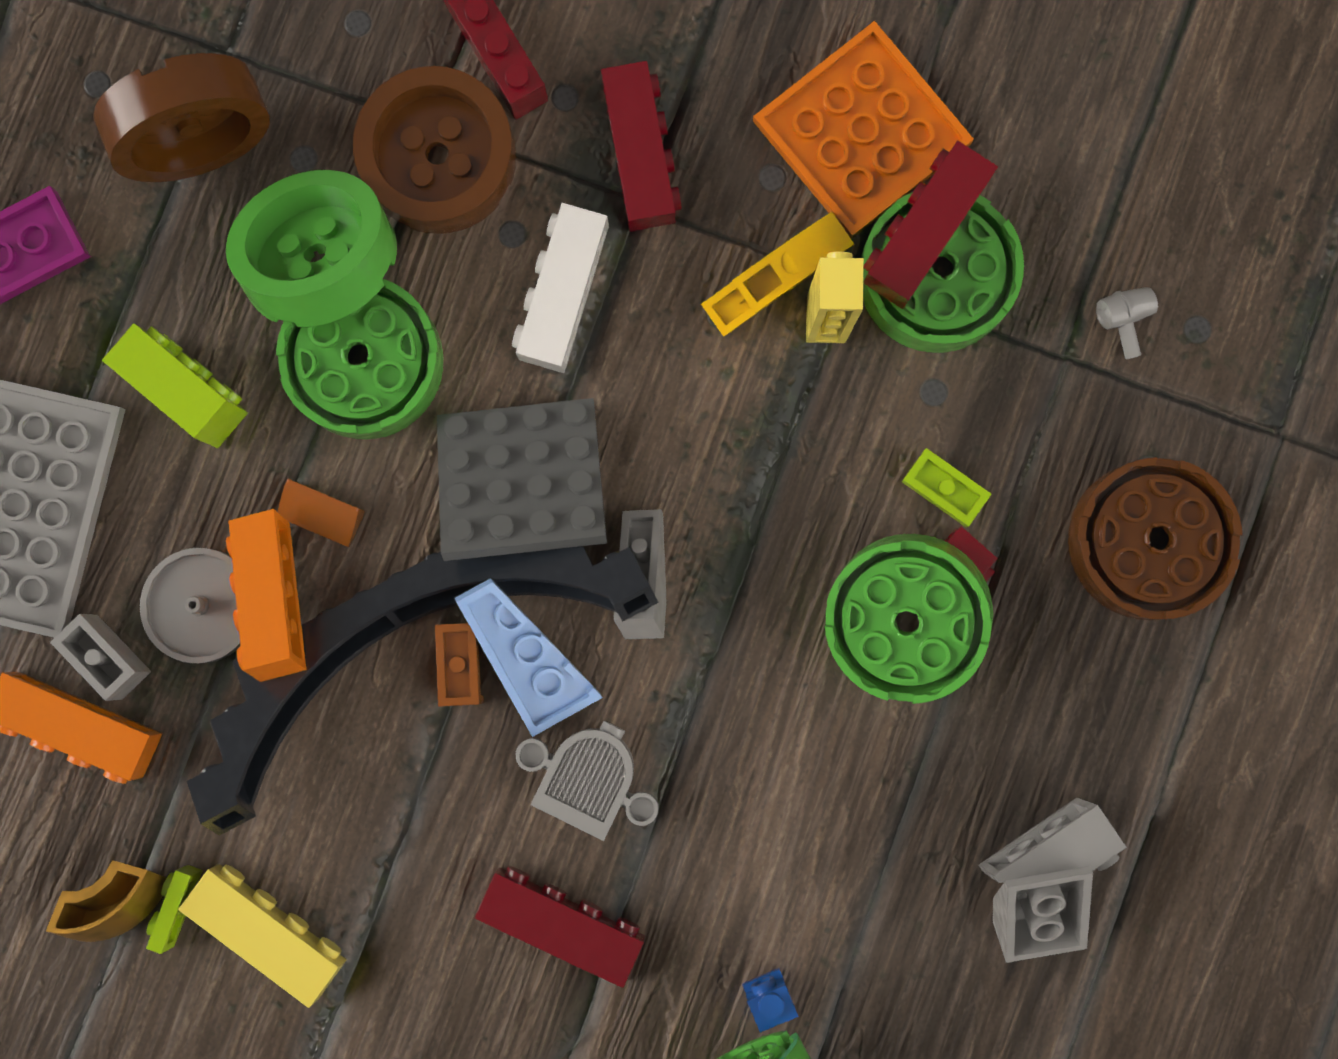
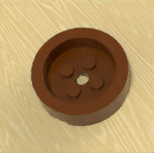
M216 53L187 54L164 59L165 68L146 75H142V72L137 69L108 88L100 97L94 109V121L113 169L125 178L141 182L181 180L218 169L238 159L257 145L266 134L270 124V116L247 64L235 57Z
M424 66L401 72L385 81L371 94L356 121L353 134V155L361 180L374 191L384 212L388 216L409 226L413 230L444 234L467 229L485 219L499 206V201L504 196L509 184L511 185L516 168V146L506 113L497 97L487 86L463 71L443 66ZM435 145L448 150L446 161L437 165L427 160L429 152L434 149Z
M1153 457L1136 460L1106 473L1084 492L1074 509L1070 521L1068 546L1071 563L1079 581L1086 591L1101 605L1128 618L1161 620L1174 619L1196 613L1213 603L1226 590L1234 578L1240 563L1238 556L1240 536H1243L1240 517L1233 500L1225 488L1213 476L1200 467L1183 460L1177 461ZM1159 527L1166 531L1169 541L1164 549L1158 550L1150 546L1149 535L1152 528Z

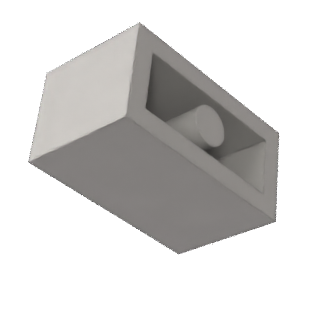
M79 614L50 642L105 701L124 699L151 673L149 668L98 615Z

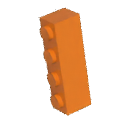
M275 509L229 520L230 536L226 538V547L233 564V572L230 573L229 580L232 591L236 595L237 609L233 612V620L240 636V647L237 649V660L240 668L259 682L307 670L290 523Z
M2 672L0 676V733L17 737L18 733L32 739L30 745L46 752H54L55 749L68 754L66 760L70 763L84 768H90L91 765L105 770L104 777L118 783L126 784L127 781L144 777L162 733L23 673Z

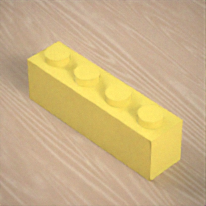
M831 252L827 254V258L820 257L807 294V343H845L863 310L864 258H853V254L849 252Z
M219 864L208 869L178 910L306 1007L310 1008L320 998L347 961V959L340 955L342 952L340 947L330 939L325 937L319 939L308 931V923L298 915L293 913L287 915L276 907L277 901L269 893L261 889L255 891L244 883L245 877L234 867L224 865L223 867Z

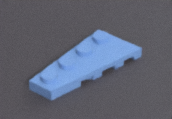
M491 578L455 597L456 603L532 737L603 698L600 692Z

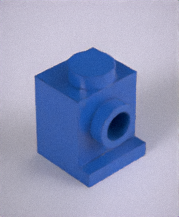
M779 968L742 983L748 1005L760 1033L798 1017L795 1005Z

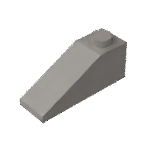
M661 509L623 511L619 551L630 547L659 603L623 622L618 613L614 612V621L625 639L664 638L666 576L663 512Z

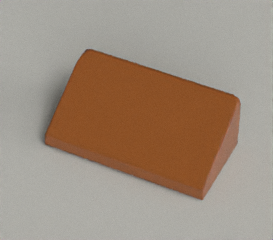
M288 478L284 485L278 513L288 522L347 547H350L365 513L364 510Z

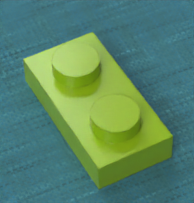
M927 448L923 450L901 481L966 528L970 526L992 495Z
M187 865L168 875L161 891V895L165 899L160 912L156 911L153 914L147 927L146 934L150 935V939L146 949L162 954L175 946L186 917L178 909L199 882L203 870Z

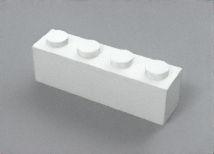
M561 203L558 214L552 213L546 233L547 236L551 237L547 251H540L536 262L535 273L540 274L536 288L530 287L528 289L524 302V310L528 311L524 326L518 324L512 341V347L517 348L516 355L520 361L565 373L608 232L609 223L606 215Z

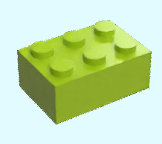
M133 323L102 361L193 438L218 449L248 414L246 410L238 405L242 398L214 377L209 380L213 373L197 360L190 358L182 352L184 349L165 334L163 335L153 326L146 331Z

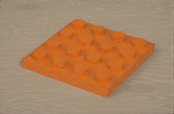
M875 21L753 116L755 125L827 212H833L851 239L883 215L897 200L912 192L920 181L924 182L935 172L929 168L942 148L950 152L957 140L966 146L971 145L974 140Z

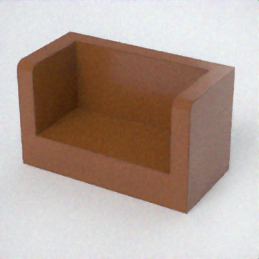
M468 623L435 625L438 707L485 703L484 695H481L479 645Z

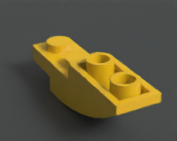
M830 212L737 276L730 284L701 305L723 337H725L786 292L792 290L813 275L817 269L820 257L827 258V254L831 252H845L855 244L833 212Z

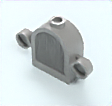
M603 721L600 729L590 728L576 732L560 745L555 755L549 753L546 743L537 738L523 741L516 750V761L522 769L529 772L538 771L541 768L547 770L532 800L531 806L602 841L605 840L620 806L626 809L628 819L639 826L652 823L658 814V802L652 794L644 791L633 794L628 791L634 775V761L630 749L622 740L625 730L607 721Z

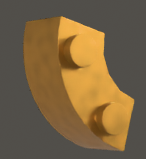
M112 860L105 874L92 886L79 891L61 892L46 932L84 942L103 941L119 936L138 925L156 907L163 897L161 891L166 877L146 869Z

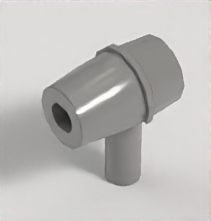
M1149 287L1123 292L1116 291L1111 296L1100 299L1097 302V319L1102 327L1107 330L1118 328L1125 359L1141 356L1134 323L1155 314L1158 309V301L1154 291Z

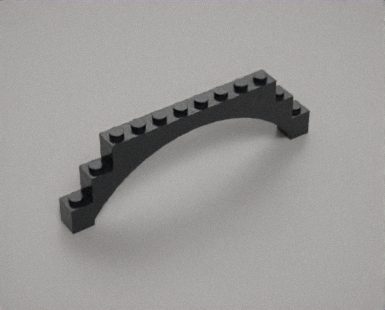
M584 546L444 561L441 552L432 553L422 562L405 571L392 574L386 581L369 590H362L356 593L352 599L335 608L326 609L320 612L316 618L302 624L307 670L259 682L240 668L237 659L232 661L246 701L242 704L228 707L224 710L223 714L210 720L224 762L204 768L199 775L187 781L200 824L220 836L256 817L253 806L264 776L281 742L298 716L319 690L345 665L369 646L408 623L436 611L458 605L455 597L490 578L507 596H549L586 602L618 613L622 622L659 603L630 547L608 554L602 562L593 565Z

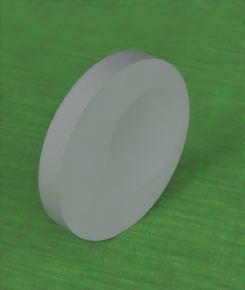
M190 548L168 556L152 570L142 589L140 616L147 636L161 652L182 662L210 663L226 658L240 647L239 632L233 620V612L237 609L236 595L232 591L229 580L230 573L233 572L230 555L213 549Z

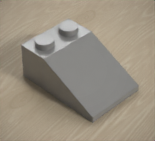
M1075 798L980 863L979 867L998 883H1004L1005 880L1091 866L1092 871L1096 868L1098 871H1102L1115 864L1120 858L1118 853L1127 847L1098 805Z
M1091 866L1005 880L993 897V924L1006 963L1087 949L1093 880Z

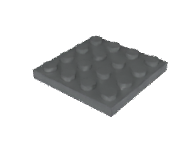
M594 398L437 415L441 555L444 561L607 543Z

